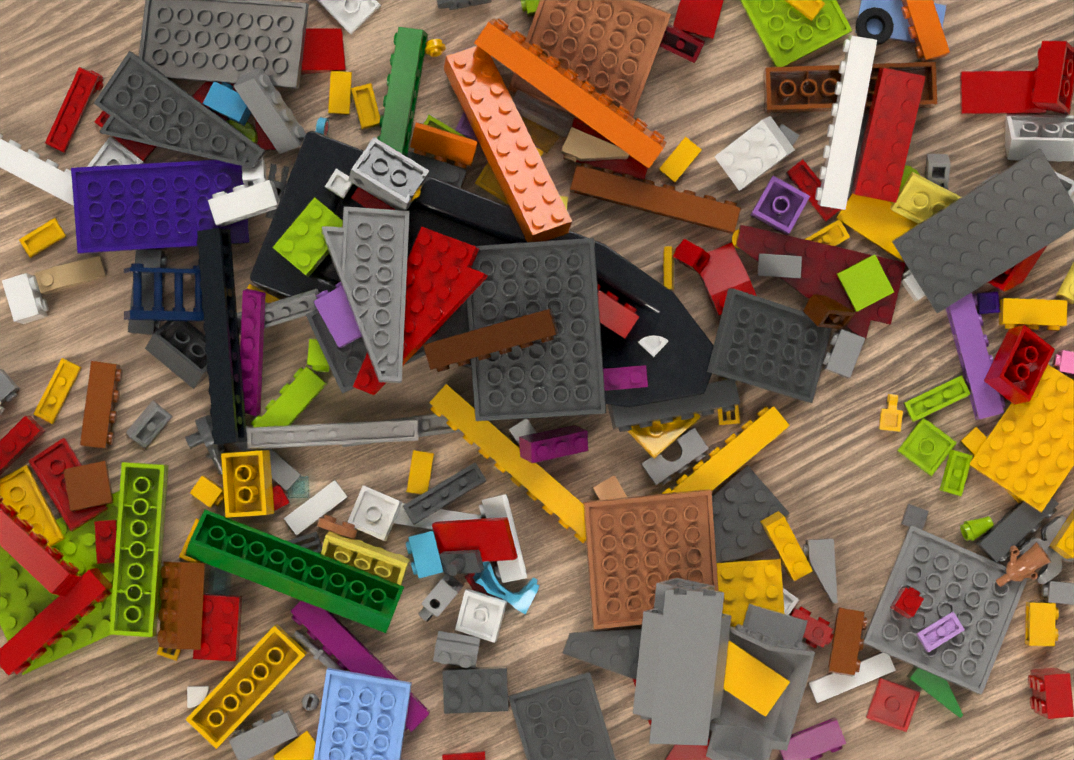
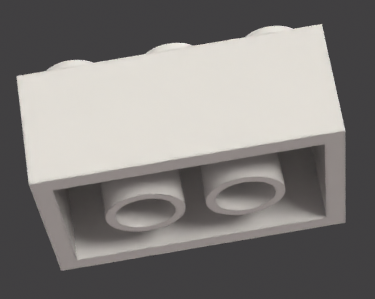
M769 116L762 119L714 157L740 191L795 151V149L772 117Z
M262 178L253 181V186L240 185L232 188L233 192L227 194L222 191L213 194V199L208 200L215 224L223 227L277 209L280 199L275 184L270 180Z

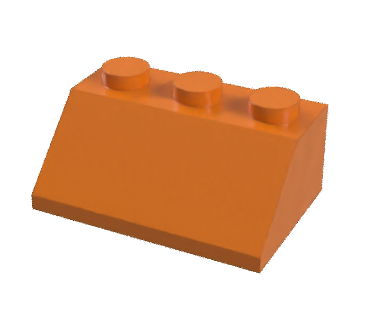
M416 123L410 147L414 148V153L426 156V153H431L435 155L434 159L446 162L447 159L455 161V166L466 169L467 165L472 166L479 141L422 123Z

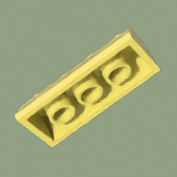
M331 531L326 534L321 554L399 585L403 582L410 562L409 558L401 554H395L381 547H375L361 540L345 537Z

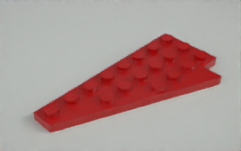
M421 227L407 259L403 365L487 279L488 275L471 268L479 251V248ZM367 352L353 387L375 396L387 382L378 381Z

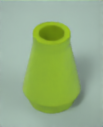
M989 516L964 521V524L960 525L961 533L966 541H974L989 529L994 528L993 521Z

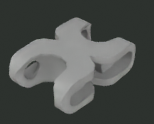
M1063 515L1055 517L1042 528V540L1030 538L1018 548L1020 554L1017 557L1019 558L1038 542L1050 558L1051 563L1044 565L1040 572L1037 573V581L1040 584H1046L1062 571L1061 559L1068 562L1074 561V558L1065 559L1049 547L1066 521Z

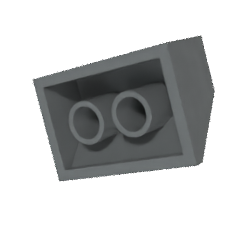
M167 321L152 335L145 349L194 389L208 376L207 353L205 351L206 337L190 322Z

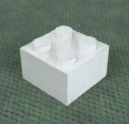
M25 273L2 280L14 322L26 324L48 317L46 311H49L48 304L45 299H42L35 276Z

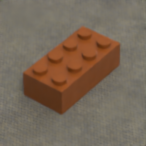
M163 561L161 568V577L163 579L162 588L160 589L161 609L158 614L160 630L157 634L159 647L190 650L201 649L205 563Z

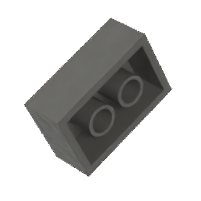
M507 666L443 668L444 714L501 712L509 710Z

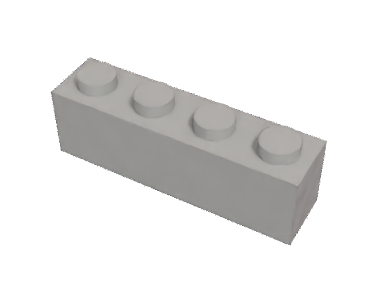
M261 67L240 75L234 88L278 153L281 154L300 147L306 135L304 129L299 125L291 109L287 107L281 94L271 83L269 76L265 74Z

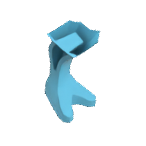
M483 562L484 570L481 573H475L473 577L475 583L483 586L487 593L502 598L516 610L526 615L539 589L538 579L533 577L520 591L513 593L498 582L490 562Z

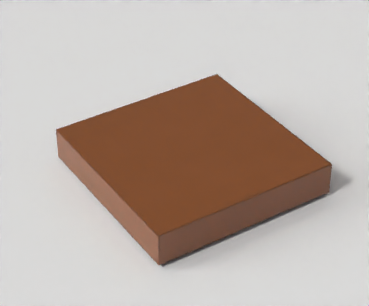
M106 461L64 469L70 511L74 512L114 503Z

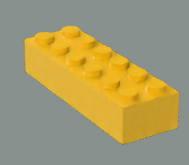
M278 624L274 625L185 720L217 749L306 656L307 652Z

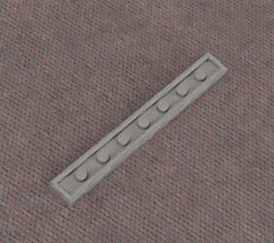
M418 419L246 428L247 449L419 441Z

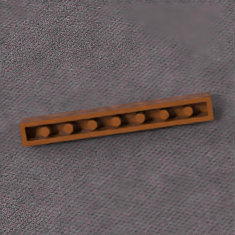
M581 163V166L576 165L570 188L572 193L730 234L735 232L741 209L736 207L737 203L727 200L724 203L717 202L713 196L704 195V198L695 196L696 192L684 190L683 192L675 191L676 187L666 184H663V187L656 186L654 181L643 179L642 182L634 180V176L622 174L621 177L614 175V171L605 168L598 171L593 169V165Z

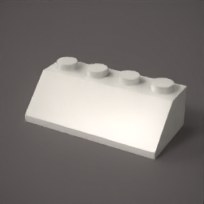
M1006 114L1005 149L1007 159L1019 161L1037 149H1041L1048 161H1074V116Z
M507 494L483 499V504L479 505L482 517H508L518 556L515 560L497 561L498 566L494 567L497 579H502V583L527 578Z

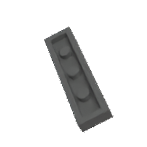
M475 462L403 505V509L413 525L485 483L486 478Z

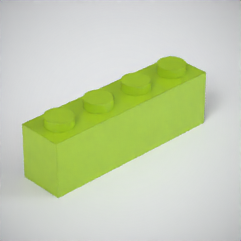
M306 366L305 369L301 367L293 376L295 380L290 385L287 383L279 391L281 396L276 401L272 399L265 407L266 413L262 417L258 415L251 425L253 427L292 425L327 383L309 367Z

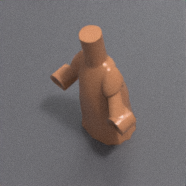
M1038 542L1018 559L1017 556L1020 554L1018 547L1013 545L1010 547V561L1006 566V574L998 578L996 582L1002 587L1011 580L1017 582L1025 578L1037 579L1038 574L1036 570L1051 563V560Z

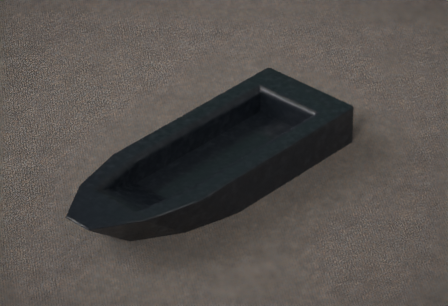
M309 131L305 135L251 272L250 280L254 284L286 298L314 289H318L320 293L325 290L331 292L336 289L335 285L341 281L330 252L313 273L307 277L277 252L273 246L314 197L342 221L344 207L365 208L351 199L358 188L357 185L353 184L344 199L325 188L335 169L350 176L352 167L364 150L315 131ZM431 176L427 177L425 184L421 188L420 196L415 198L406 210L409 211L407 259L421 227L473 246L527 243L510 207ZM569 230V233L547 241L586 239L588 237ZM595 241L597 283L601 286L599 290L605 294L608 291L619 297L617 302L622 305L630 304L637 309L635 313L639 316L626 338L600 323L603 369L646 365L648 387L605 391L606 405L630 408L705 394L712 373L707 372L714 347L712 342L671 290L607 245ZM656 335L664 337L668 342L653 357L638 343L642 338ZM471 363L466 364V365H463V367H466V368H469V369L472 370V364H471Z

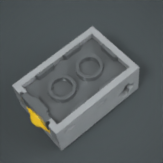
M373 137L352 167L348 181L394 209L406 211L413 200L420 196L421 188L427 180L429 170Z

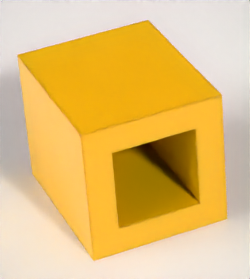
M201 476L190 492L191 495L210 508H213L215 505L218 507L224 500V489L206 476Z

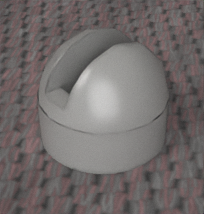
M308 693L302 699V706L308 711L315 710L319 705V698L314 693ZM309 697L313 698L311 708L307 707Z

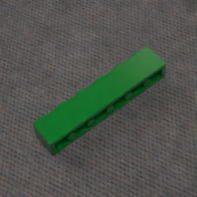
M398 27V33L396 32L394 35L395 51L391 54L390 58L391 74L387 76L388 93L383 99L385 111L384 115L380 118L381 134L377 139L408 157L428 34L421 29Z

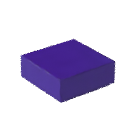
M998 291L976 294L978 314L1000 313Z

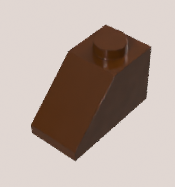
M813 294L803 309V312L818 327L845 329L855 314L853 310L829 296Z

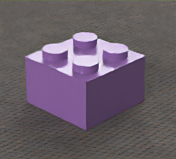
M772 176L750 216L788 235L810 196Z

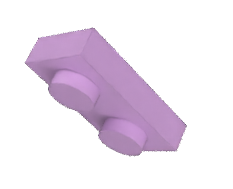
M953 611L916 633L926 652H930L965 629Z

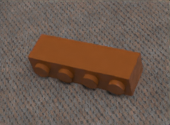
M91 361L80 440L81 446L109 449V446L113 444L114 432H111L112 424H115L117 419V411H114L115 403H118L120 391L117 390L118 382H121L123 370L120 369L118 364Z

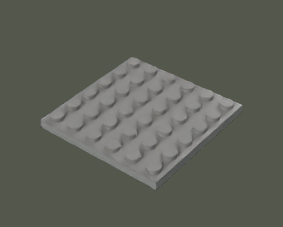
M910 525L862 643L982 695L1028 578L1017 582L1011 580L1000 587L996 580L1006 574L1005 566ZM905 587L916 589L921 593L919 596L924 598L914 617L909 619L890 608L900 589ZM954 611L965 630L930 652H926L916 633Z

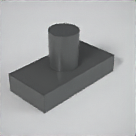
M479 550L443 551L439 555L444 574L455 576L456 574L481 573L484 570Z

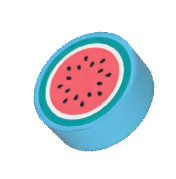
M320 117L316 124V132L327 136L329 119Z

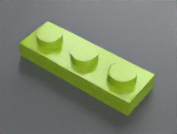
M961 375L903 404L911 421L914 422L971 394Z

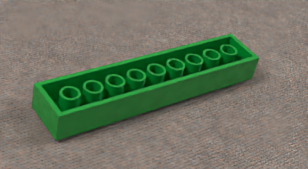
M204 509L194 530L186 552V556L384 633L388 630L404 586L232 519L225 518Z

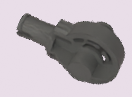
M206 415L195 420L199 431L186 436L185 439L190 449L204 443L209 451L206 454V458L212 459L218 474L222 475L221 453H224L226 448L224 444H214L211 415Z

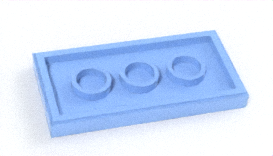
M861 0L858 17L866 9L872 7L882 8L890 14L894 23L893 33L889 39L916 44L915 40L910 38L908 32L910 25L908 19L903 17L901 10L903 4L901 0ZM934 3L941 26L943 27L946 5ZM870 19L866 26L869 33L875 35L879 34L883 28L882 23L878 19Z

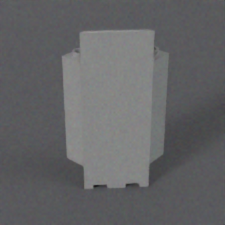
M681 578L658 582L656 584L654 609L643 612L633 714L641 715V719L652 720L649 744L708 745L710 722L712 719L720 717L731 615L722 613L724 592L715 591L714 585Z
M749 604L743 625L737 624L736 627H730V641L787 678L790 683L766 717L723 689L720 717L712 719L710 722L709 730L712 731L707 749V757L712 760H769L772 749L787 750L815 655L814 651L807 648V644L801 643L807 620Z

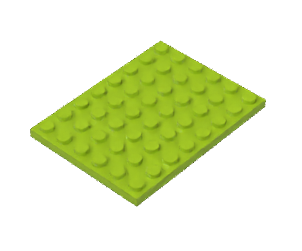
M120 491L112 494L114 503L107 504L109 509L73 532L70 531L63 517L57 519L56 521L65 539L51 547L52 549L55 547L64 555L62 559L67 563L72 562L79 569L78 573L81 576L89 569L98 568L112 585L114 563L97 564L94 521L118 520ZM0 546V626L7 641H9L59 595L51 594ZM162 577L160 580V589L162 588ZM112 594L103 602H96L94 604L96 608L90 614L79 617V623L73 629L61 633L64 637L56 644L47 646L46 649L48 651L39 659L31 660V666L22 675L109 636ZM159 594V608H158V613H159V610L161 609L160 594Z

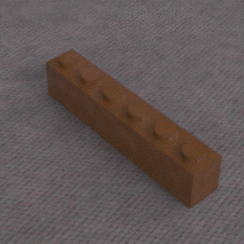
M552 308L430 342L424 344L423 347L430 370L437 369V372L450 369V364L457 363L459 367L471 363L470 359L478 357L479 361L492 357L491 353L499 351L500 355L512 352V347L520 345L522 349L533 346L532 341L541 339L542 343L554 340L553 335L559 332Z

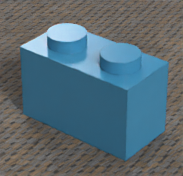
M214 81L202 104L210 110L245 126L251 115V111L238 92L232 90L233 86L228 83L219 84Z

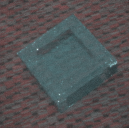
M309 476L299 477L288 489V498H310Z

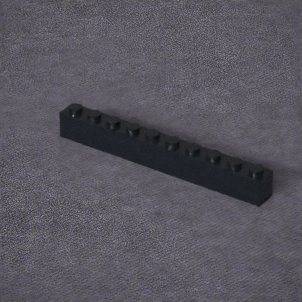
M223 228L197 231L198 265L201 274L200 288L203 299V329L206 337L205 351L208 362V392L211 400L212 437L214 444L247 442L230 229Z

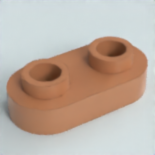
M325 515L324 518L319 517L318 527L345 537L356 538L358 530L354 529V524L345 521L342 524L337 523V518Z

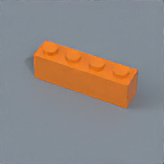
M901 0L903 7H901L903 17L908 19L910 25L908 27L910 38L915 40L917 46L915 47L917 58L921 59L922 62H929L947 56L950 50L933 0Z

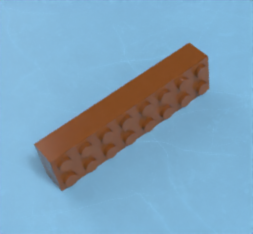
M936 62L882 63L872 65L864 110H870L879 67L925 76L918 108H934L937 105ZM839 65L766 67L763 71L765 114L831 111L832 104L836 103L838 96L835 94L836 83L841 80Z

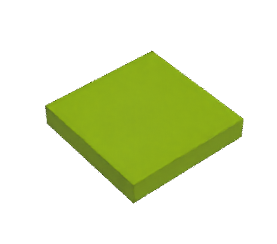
M875 254L837 273L855 312L894 293Z
M923 417L897 451L929 476H932L957 442Z

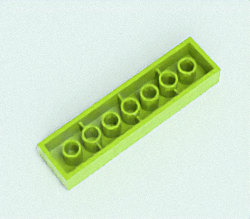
M122 462L109 635L154 637L157 635L169 465Z

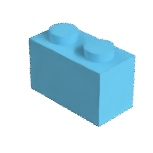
M434 531L409 536L406 547L408 554L413 555L414 562H411L413 574H418V578L443 573Z

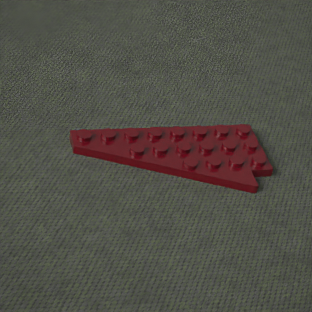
M740 225L735 245L758 263L759 254L802 256L801 278H779L807 299H810L813 294L826 295L854 312L855 310L837 273L872 256L745 225ZM876 256L894 293L855 312L846 326L849 330L866 339L870 320L891 325L905 267L904 262Z

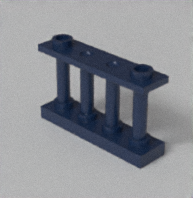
M133 263L131 267L124 269V273H133V306L131 310L124 311V320L204 322L199 265L193 266V269L144 268V264ZM142 274H154V307H152V311H145L144 307H142ZM162 274L174 275V307L172 311H165V307H162ZM183 275H195V308H193V312L185 311L183 307Z

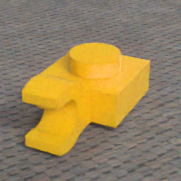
M888 394L887 409L881 408L879 430L901 432L903 411L897 410L898 395Z

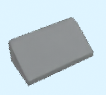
M759 254L758 276L801 278L802 256Z
M153 400L126 433L131 439L146 449L172 418V415Z

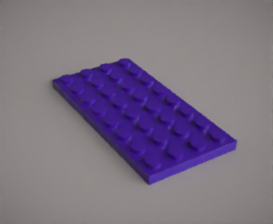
M219 160L71 168L77 254L196 247L197 231L215 228L230 229L232 244L249 243L248 218L220 227L215 224L208 200L213 199V194L222 191L228 194L233 192L232 188L244 185L241 165Z

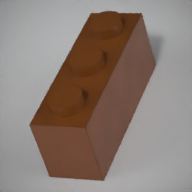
M840 607L837 609L827 672L851 677L855 676V672L859 673L861 660L857 658L858 652L863 650L864 645L861 633L862 630H866L867 618L864 617L865 612Z

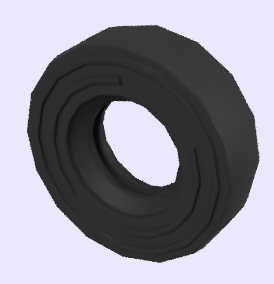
M872 7L859 15L856 20L855 29L858 37L876 39L877 46L885 43L893 33L894 23L887 11L882 8ZM870 19H878L882 23L883 28L879 34H871L867 30V22Z

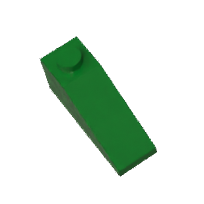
M914 666L907 677L961 718L963 713L947 680Z

